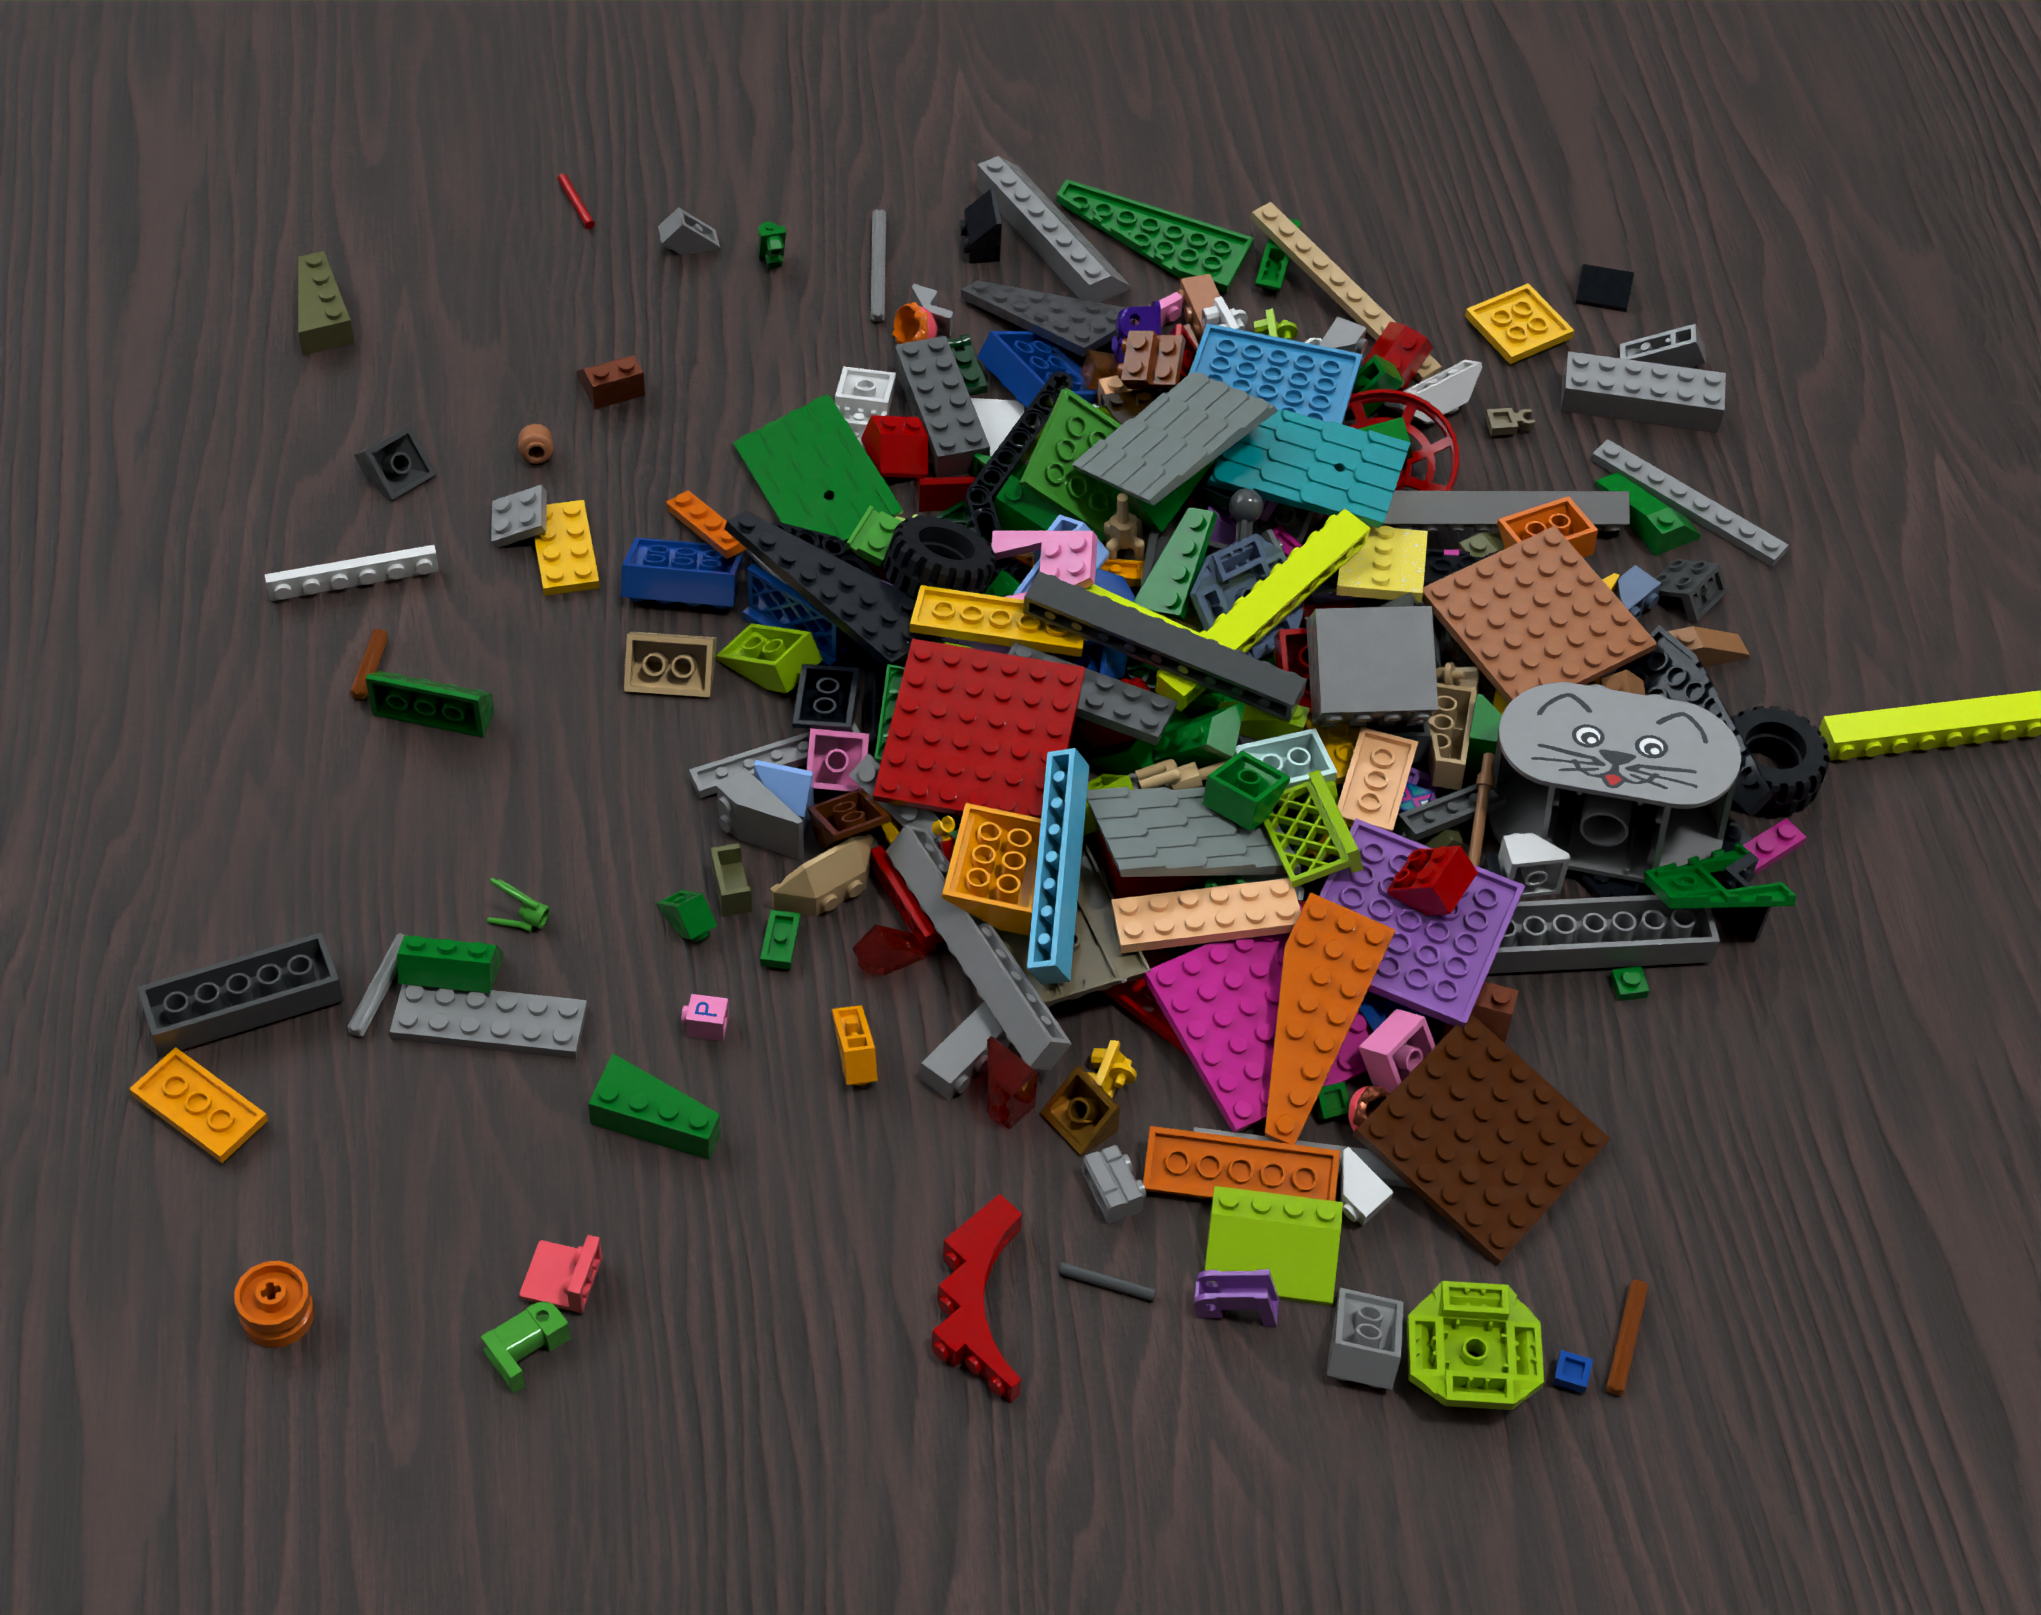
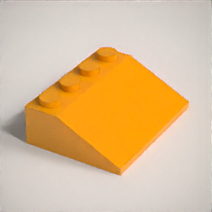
M966 803L942 898L999 930L1029 936L1041 818Z

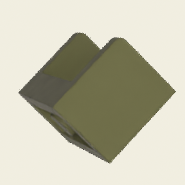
M736 843L710 848L711 868L722 916L752 912V892L750 886H747L740 844Z

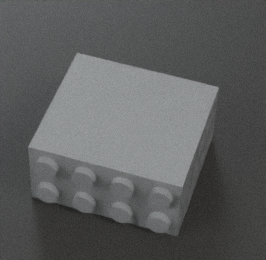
M1432 606L1327 608L1314 610L1306 621L1312 724H1320V728H1336L1340 723H1349V727L1360 728L1367 726V723L1378 722L1379 727L1395 726L1396 722H1407L1408 726L1424 725V721H1428L1439 710Z

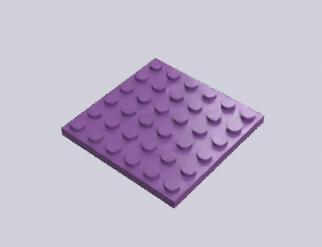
M1356 818L1350 833L1359 849L1363 870L1352 873L1348 867L1329 874L1319 896L1396 929L1368 991L1452 1026L1458 1024L1464 1027L1474 1008L1525 885L1474 865L1478 874L1452 913L1427 916L1391 897L1387 893V889L1394 881V876L1403 868L1408 860V856L1414 850L1420 848L1429 849L1430 847Z

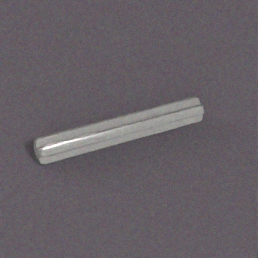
M399 933L394 938L348 1024V1031L351 1035L362 1037L369 1027L398 972L397 952L404 936L408 935Z

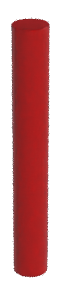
M560 174L557 180L587 229L593 228L595 222L566 174Z

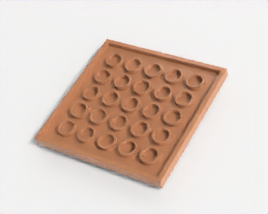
M1556 526L1423 587L1422 601L1426 606H1432V613L1508 704L1521 693L1544 684L1570 682L1585 685L1654 651L1657 646V642Z

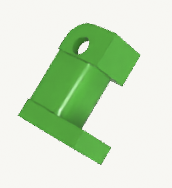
M546 1301L531 1305L515 1317L480 1336L486 1346L483 1349V1353L513 1394L525 1387L523 1372L516 1362L544 1345L551 1352L571 1339L567 1320L555 1305Z

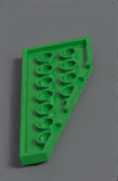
M1068 179L1065 180L1056 197L1057 203L1176 277L1182 279L1210 274L1217 290L1224 293L1228 292L1254 243V237Z

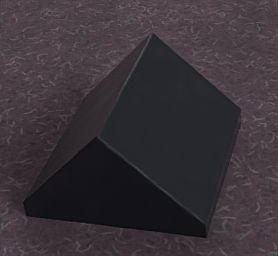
M1582 264L1575 304L1627 312L1634 272Z

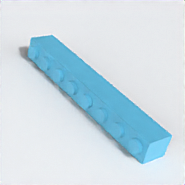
M1076 748L1047 752L1027 969L1042 985L1069 982L1071 980L1089 765Z

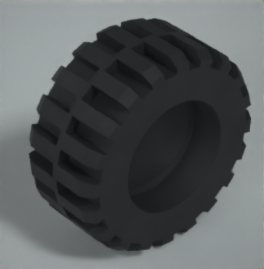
M918 515L914 518L909 517L895 527L883 561V569L890 584H894L895 588L903 591L913 600H917L920 585L986 594L996 567L995 554L984 538H980L977 532L967 529L965 525L961 523L956 524L946 518L939 519L937 516L924 517L923 515Z
M1756 706L1753 707L1752 711L1748 708L1739 712L1738 715L1732 716L1731 718L1750 753L1762 752L1775 755L1783 759L1791 767L1789 769H1773L1755 760L1773 794L1772 798L1756 814L1769 813V816H1779L1780 813H1784V815L1795 813L1796 810H1803L1810 802L1814 801L1821 788L1830 761V752L1827 749L1828 744L1824 737H1820V730L1815 725L1811 726L1810 720L1806 717H1799L1795 715V711L1787 709V711L1780 710L1778 706H1770V708Z

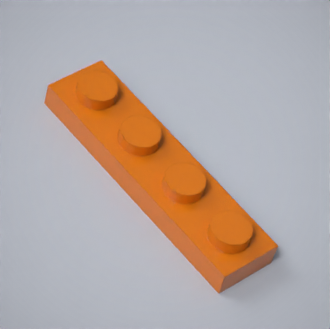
M689 490L666 501L667 511L726 559L747 549L724 529L727 521Z

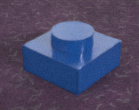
M1561 1350L1552 1384L1585 1394L1593 1359Z

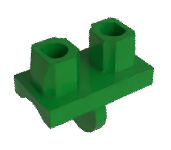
M764 222L758 229L759 260L765 259L769 269L781 267L786 240L785 226L779 227L776 223Z

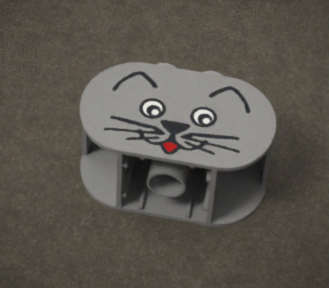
M1558 682L1536 686L1514 698L1502 714L1493 775L1495 776L1494 784L1505 795L1507 800L1504 807L1487 813L1488 823L1494 837L1500 844L1502 843L1503 836L1534 833L1569 853L1570 862L1568 870L1644 883V871L1674 862L1677 864L1676 867L1688 863V858L1698 856L1699 860L1711 857V851L1722 848L1741 764L1739 743L1731 729L1720 718L1708 710L1688 702L1671 700L1658 694L1641 695L1611 690L1598 684L1587 686L1570 682Z

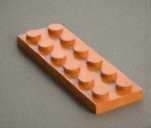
M1150 1126L1143 1185L1147 1192L1212 1200L1214 1186L1335 1201L1340 1150Z

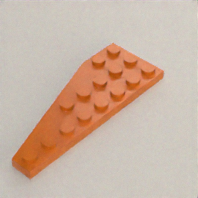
M1311 892L1284 949L1264 1135L1279 1143L1295 1145L1396 929Z

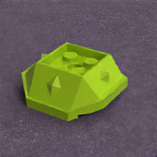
M1442 1281L1408 1315L1409 1381L1444 1406L1513 1410L1542 1388L1544 1384L1541 1322L1517 1298V1294L1509 1285ZM1468 1352H1475L1480 1357H1474L1470 1355Z

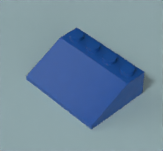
M990 331L977 356L985 365V368L1000 380L1001 385L1009 389L1016 396V400L1026 408L1049 377L1055 372L1068 373L1073 379L1072 391L1090 404L1097 402L1098 384L1059 345L1030 331Z
M635 537L622 564L621 597H627L635 602L650 599L657 600L661 604L684 602L685 605L692 607L700 606L701 604L712 605L717 609L733 607L738 594L745 550L726 559L706 543Z

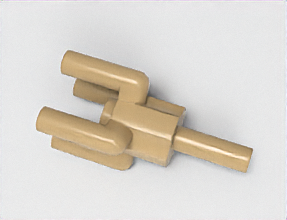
M1120 493L1117 495V513L1110 517V521L1104 523V543L1109 551L1108 559H1117L1118 550L1131 548L1134 550V560L1145 561L1142 521L1136 515L1129 512L1128 495Z
M1168 759L1135 772L1141 789L1156 788L1162 785L1171 790L1203 787L1202 781L1206 780L1209 774L1228 760L1197 769L1195 761L1177 767L1173 759Z

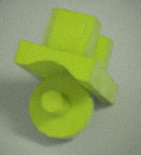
M1273 308L1265 310L1266 319L1254 322L1255 332L1289 340H1293L1298 334L1297 326L1293 322L1288 320H1282L1280 324L1276 322Z

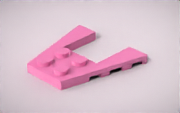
M1094 531L992 532L991 547L996 560L1041 550L1040 572L1054 575L1062 581L1083 588L1095 584L1098 537ZM1027 592L1006 597L1024 600Z

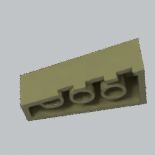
M324 251L298 257V333L302 355L354 343L351 320Z

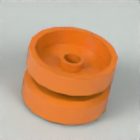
M267 1261L251 1267L240 1277L234 1290V1303L239 1314L241 1326L250 1340L257 1345L268 1348L285 1347L298 1341L309 1331L314 1320V1304L308 1282L301 1270L293 1264L283 1261Z

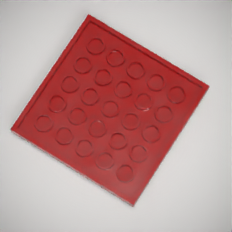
M912 639L873 792V800L960 816L963 815L965 804L970 803L1041 818L1047 752L1069 748L1086 673L1085 667Z

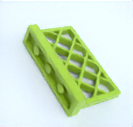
M1320 770L1308 773L1310 781L1284 790L1276 804L1281 806L1278 813H1271L1268 819L1263 822L1293 888L1348 867L1352 873L1363 870L1359 849ZM1305 793L1309 794L1305 804L1294 801L1297 796ZM1289 808L1300 811L1296 819L1284 816ZM1307 813L1319 816L1314 824L1303 821ZM1279 823L1291 826L1286 834L1275 832ZM1298 828L1309 831L1305 839L1294 837ZM1317 833L1328 835L1324 844L1313 841ZM1288 844L1300 846L1296 854L1284 852ZM1308 848L1319 851L1315 859L1303 857ZM1327 853L1339 856L1340 858L1331 863L1322 862ZM1298 864L1310 867L1307 872L1296 876L1294 874Z

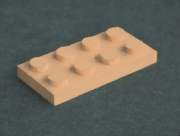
M1361 727L1337 805L1347 826L1352 827L1357 818L1393 833L1418 741Z

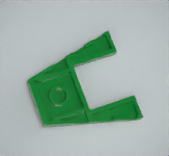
M1741 843L1735 844L1734 850L1724 853L1722 848L1711 851V857L1699 860L1698 856L1688 858V863L1676 867L1677 864L1674 862L1644 871V883L1670 909L1795 906L1796 894L1783 882L1726 890L1710 874L1711 872L1724 871L1726 867L1749 853Z

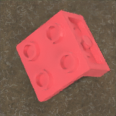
M587 1235L584 1246H578V1248L543 1240L539 1241L519 1293L520 1299L535 1303L546 1301L552 1303L557 1308L583 1313L603 1258L600 1237Z

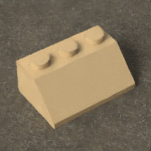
M645 632L628 633L624 691L710 697L715 669L717 637Z

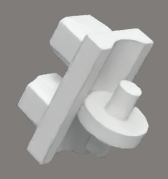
M1221 296L1214 298V306L1202 309L1201 320L1204 326L1208 323L1245 330L1248 316L1244 310H1235L1234 308L1229 310Z

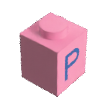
M691 994L689 1006H683L681 1024H686L687 1037L724 1041L729 1019L728 998Z

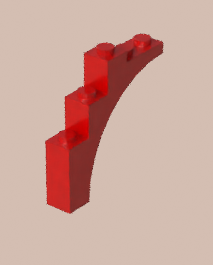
M999 1194L944 1239L943 1258L945 1263L954 1272L938 1285V1305L949 1317L932 1330V1350L941 1361L947 1360L954 1368L964 1360L968 1369L975 1375L980 1374L997 1396H1003L1012 1403L1020 1396L1022 1379L1004 1360L993 1341L985 1317L984 1306L985 1287L992 1267L1003 1249L1021 1231L1022 1213Z

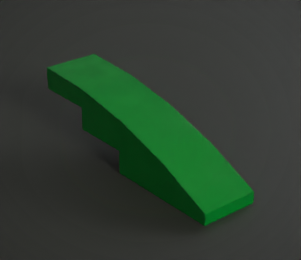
M1288 218L1299 229L1301 228L1300 220ZM1270 238L1266 244L1255 286L1281 291L1291 258Z

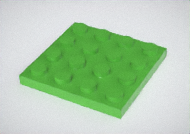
M1065 388L1061 390L1019 484L1057 509L1084 522L1104 535V523L1110 521V517L1117 513V505L1095 478L1076 470L1072 464L1100 439L1105 440L1121 424L1070 389Z

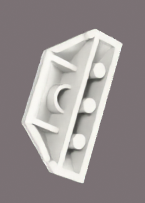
M1463 360L1403 392L1416 395L1428 401L1442 414L1456 412L1459 410V406L1469 401L1481 372L1482 364L1481 362ZM1384 402L1386 407L1400 414H1403L1406 405L1400 403ZM1416 410L1412 419L1421 421L1424 424L1434 423L1431 418L1419 410Z

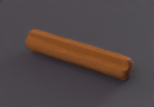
M374 629L372 631L350 689L353 699L364 700L368 694L366 676L377 670L388 640L385 630Z

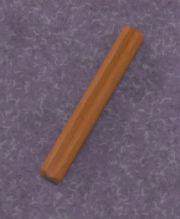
M1638 1279L1632 1280L1629 1287L1606 1391L1615 1396H1622L1626 1388L1649 1287L1645 1281Z

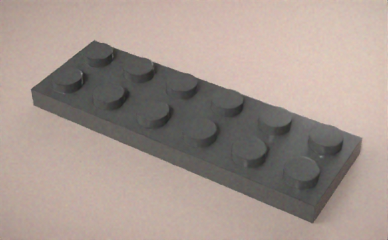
M1014 643L1008 653L1009 655L1079 666L1018 643ZM1085 668L1086 673L1076 717L1157 746L1176 710L1178 701Z

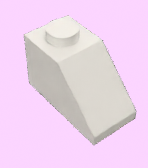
M1347 1147L1343 1151L1340 1160V1202H1343L1342 1210L1344 1214L1353 1222L1358 1221L1364 1226L1390 1202L1393 1191Z

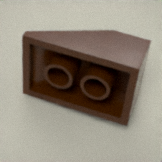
M863 788L807 807L815 838L824 849L833 848L851 837L871 834L872 831L878 830L891 822L890 815Z

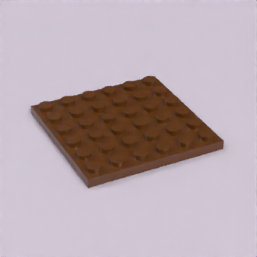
M1470 1014L1466 1025L1462 1027L1457 1024L1352 1134L1496 1266L1611 1139L1472 1014Z

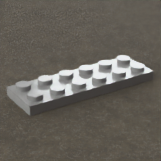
M402 984L390 1028V1037L396 1040L577 1058L588 1005L587 1000L495 990H492L491 993Z

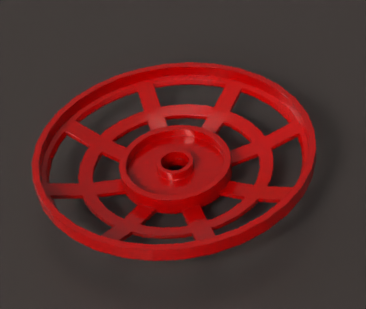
M1367 390L1351 395L1347 410L1352 408L1357 423L1349 427L1356 429L1395 419L1387 417L1367 419L1363 404L1391 402L1406 405L1401 417L1404 419L1407 433L1419 442L1422 449L1413 452V458L1404 461L1395 491H1401L1405 486L1418 491H1452L1460 466L1459 447L1456 435L1449 421L1436 407L1416 395L1399 390ZM1416 410L1423 412L1431 418L1443 431L1445 437L1430 444L1425 435L1410 424ZM1450 447L1452 467L1449 481L1446 486L1432 483L1436 470L1435 454ZM1427 458L1425 480L1411 477V465ZM1324 514L1322 519L1327 521L1330 516Z

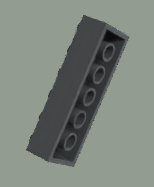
M946 336L896 344L894 368L913 417L920 418L928 434V456L936 477H952L973 473L974 455L979 453L990 456V445Z
M322 932L137 987L158 1057L167 1055L175 1047L183 1050L343 1001L339 979Z

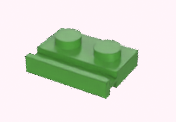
M870 505L846 542L845 550L851 549L856 552L857 556L881 567L895 527L902 521L883 511L879 513L873 510L874 507Z

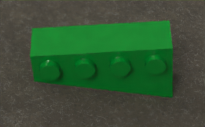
M613 1053L588 1103L590 1123L592 1125L710 1160L721 1135L719 1113Z

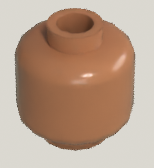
M530 424L524 427L518 435V451L520 456L530 464H541L550 459L554 450L551 431L541 424Z

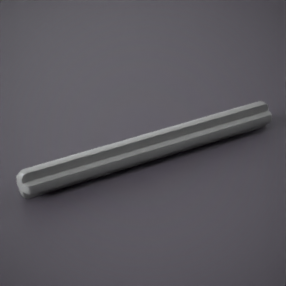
M875 209L872 212L871 320L874 323L877 321L881 323L885 320L886 212L883 209Z

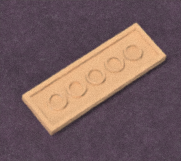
M1289 878L1111 899V909L1121 953L1291 933L1301 913L1295 888L1292 887Z

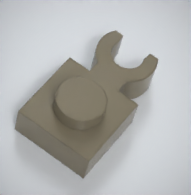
M1512 408L1486 409L1485 419L1491 436L1517 434L1518 428L1530 431L1534 429L1535 419L1529 420L1532 414L1531 409H1522L1518 413H1514Z

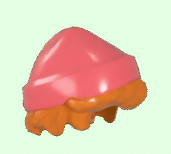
M916 302L904 304L897 310L893 325L894 330L892 332V337L896 338L897 344L937 337V323L928 309L918 306Z

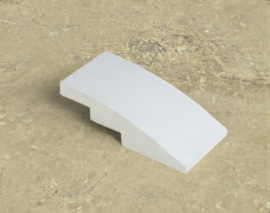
M844 366L835 394V404L864 448L860 439L871 415L889 416L896 373Z

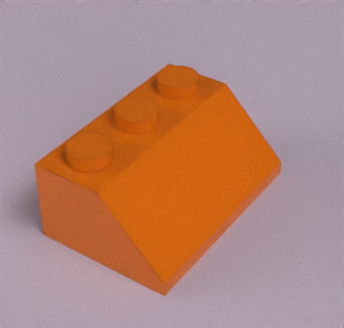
M1569 496L1500 518L1497 521L1505 549L1556 526L1583 558L1594 554L1598 529Z

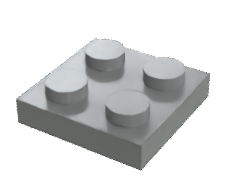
M542 485L492 501L491 542L496 548L546 532L547 491Z

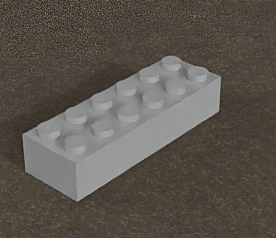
M1568 351L1562 377L1560 411L1718 432L1725 411L1726 373Z

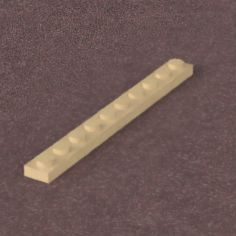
M1272 202L1252 212L1250 219L1359 325L1366 327V332L1376 341L1389 322H1395ZM1429 354L1414 378L1420 383L1440 373L1442 366Z

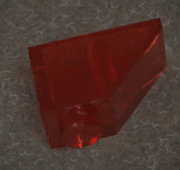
M877 924L852 948L858 958V965L865 972L887 975L923 960L927 956L913 933Z

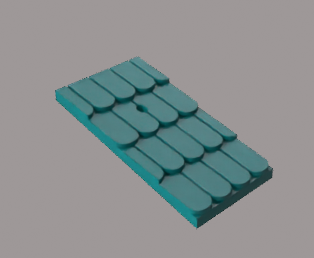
M1285 409L1282 411L1278 410L1217 457L1206 485L1232 492L1248 488L1256 491L1264 500L1329 516L1333 514L1337 516L1345 508L1366 525L1380 528L1385 521L1410 442L1371 430L1366 432L1336 422L1327 423Z

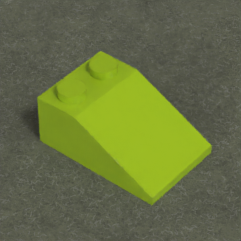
M754 623L745 628L716 655L717 661L766 690L788 693L795 689L800 680L802 664L818 665L823 660L811 632Z

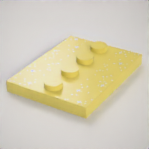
M1369 526L1370 532L1366 545L1339 568L1336 595L1394 600L1411 593L1417 602L1422 603L1428 531L1399 529L1390 526H1381L1380 528Z

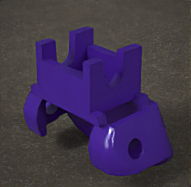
M1153 301L1151 306L1129 307L1119 311L1116 331L1120 338L1117 341V336H1113L1110 348L1116 375H1118L1119 363H1124L1125 355L1122 353V340L1128 337L1129 331H1155L1157 335H1161V305L1159 301ZM1136 319L1139 321V324L1133 325L1130 320Z

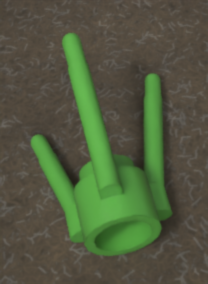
M490 878L491 884L523 903L519 911V917L523 918V922L489 917L487 918L488 923L522 928L528 932H531L533 927L539 929L544 927L551 911L549 906L533 900L501 879Z

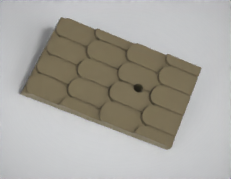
M1086 842L1082 844L1071 980L1069 982L1042 985L1027 969L1030 934L1026 936L999 930L994 927L1047 1008L1055 1003L1077 999L1091 992L1107 990L1124 982L1137 981L1143 978L1145 972L1151 971L1142 951L1121 953L1111 909V899H1114Z

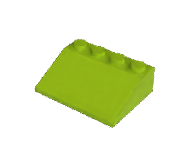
M1214 1186L1204 1271H1257L1259 1269H1270L1280 1300L1332 1306L1343 1202Z

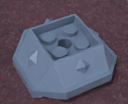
M1253 534L1206 557L1190 593L1204 630L1208 631L1220 614H1227L1238 598L1243 595L1246 597L1257 581H1264L1276 564H1283L1287 560L1283 550L1264 540L1262 536ZM1304 601L1245 654L1260 659L1272 653L1273 648H1275L1274 636L1280 629L1299 628L1303 615Z

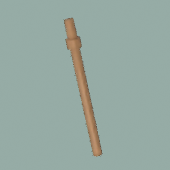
M1492 753L1483 754L1481 773L1477 775L1476 781L1478 794L1468 858L1473 865L1478 867L1480 864L1490 791L1494 788L1495 776L1493 775L1495 755Z

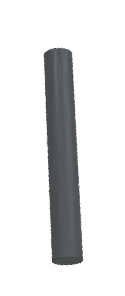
M1062 1262L1059 1275L1149 1301H1154L1157 1290Z

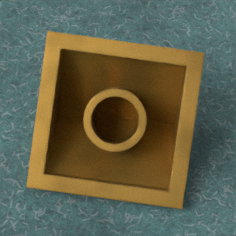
M1076 1065L1040 1113L1080 1155H1085L1118 1132L1121 1108L1080 1065Z

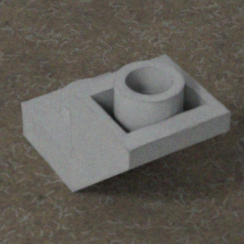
M913 284L912 302H916L918 306H922L931 312L937 323V334L950 337L954 328V312L937 307L938 291Z

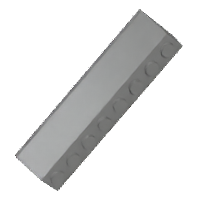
M1000 156L977 164L978 190L984 194L989 189H996L999 211L1002 216L1079 299L1100 303L1130 290L1131 286L1019 166Z

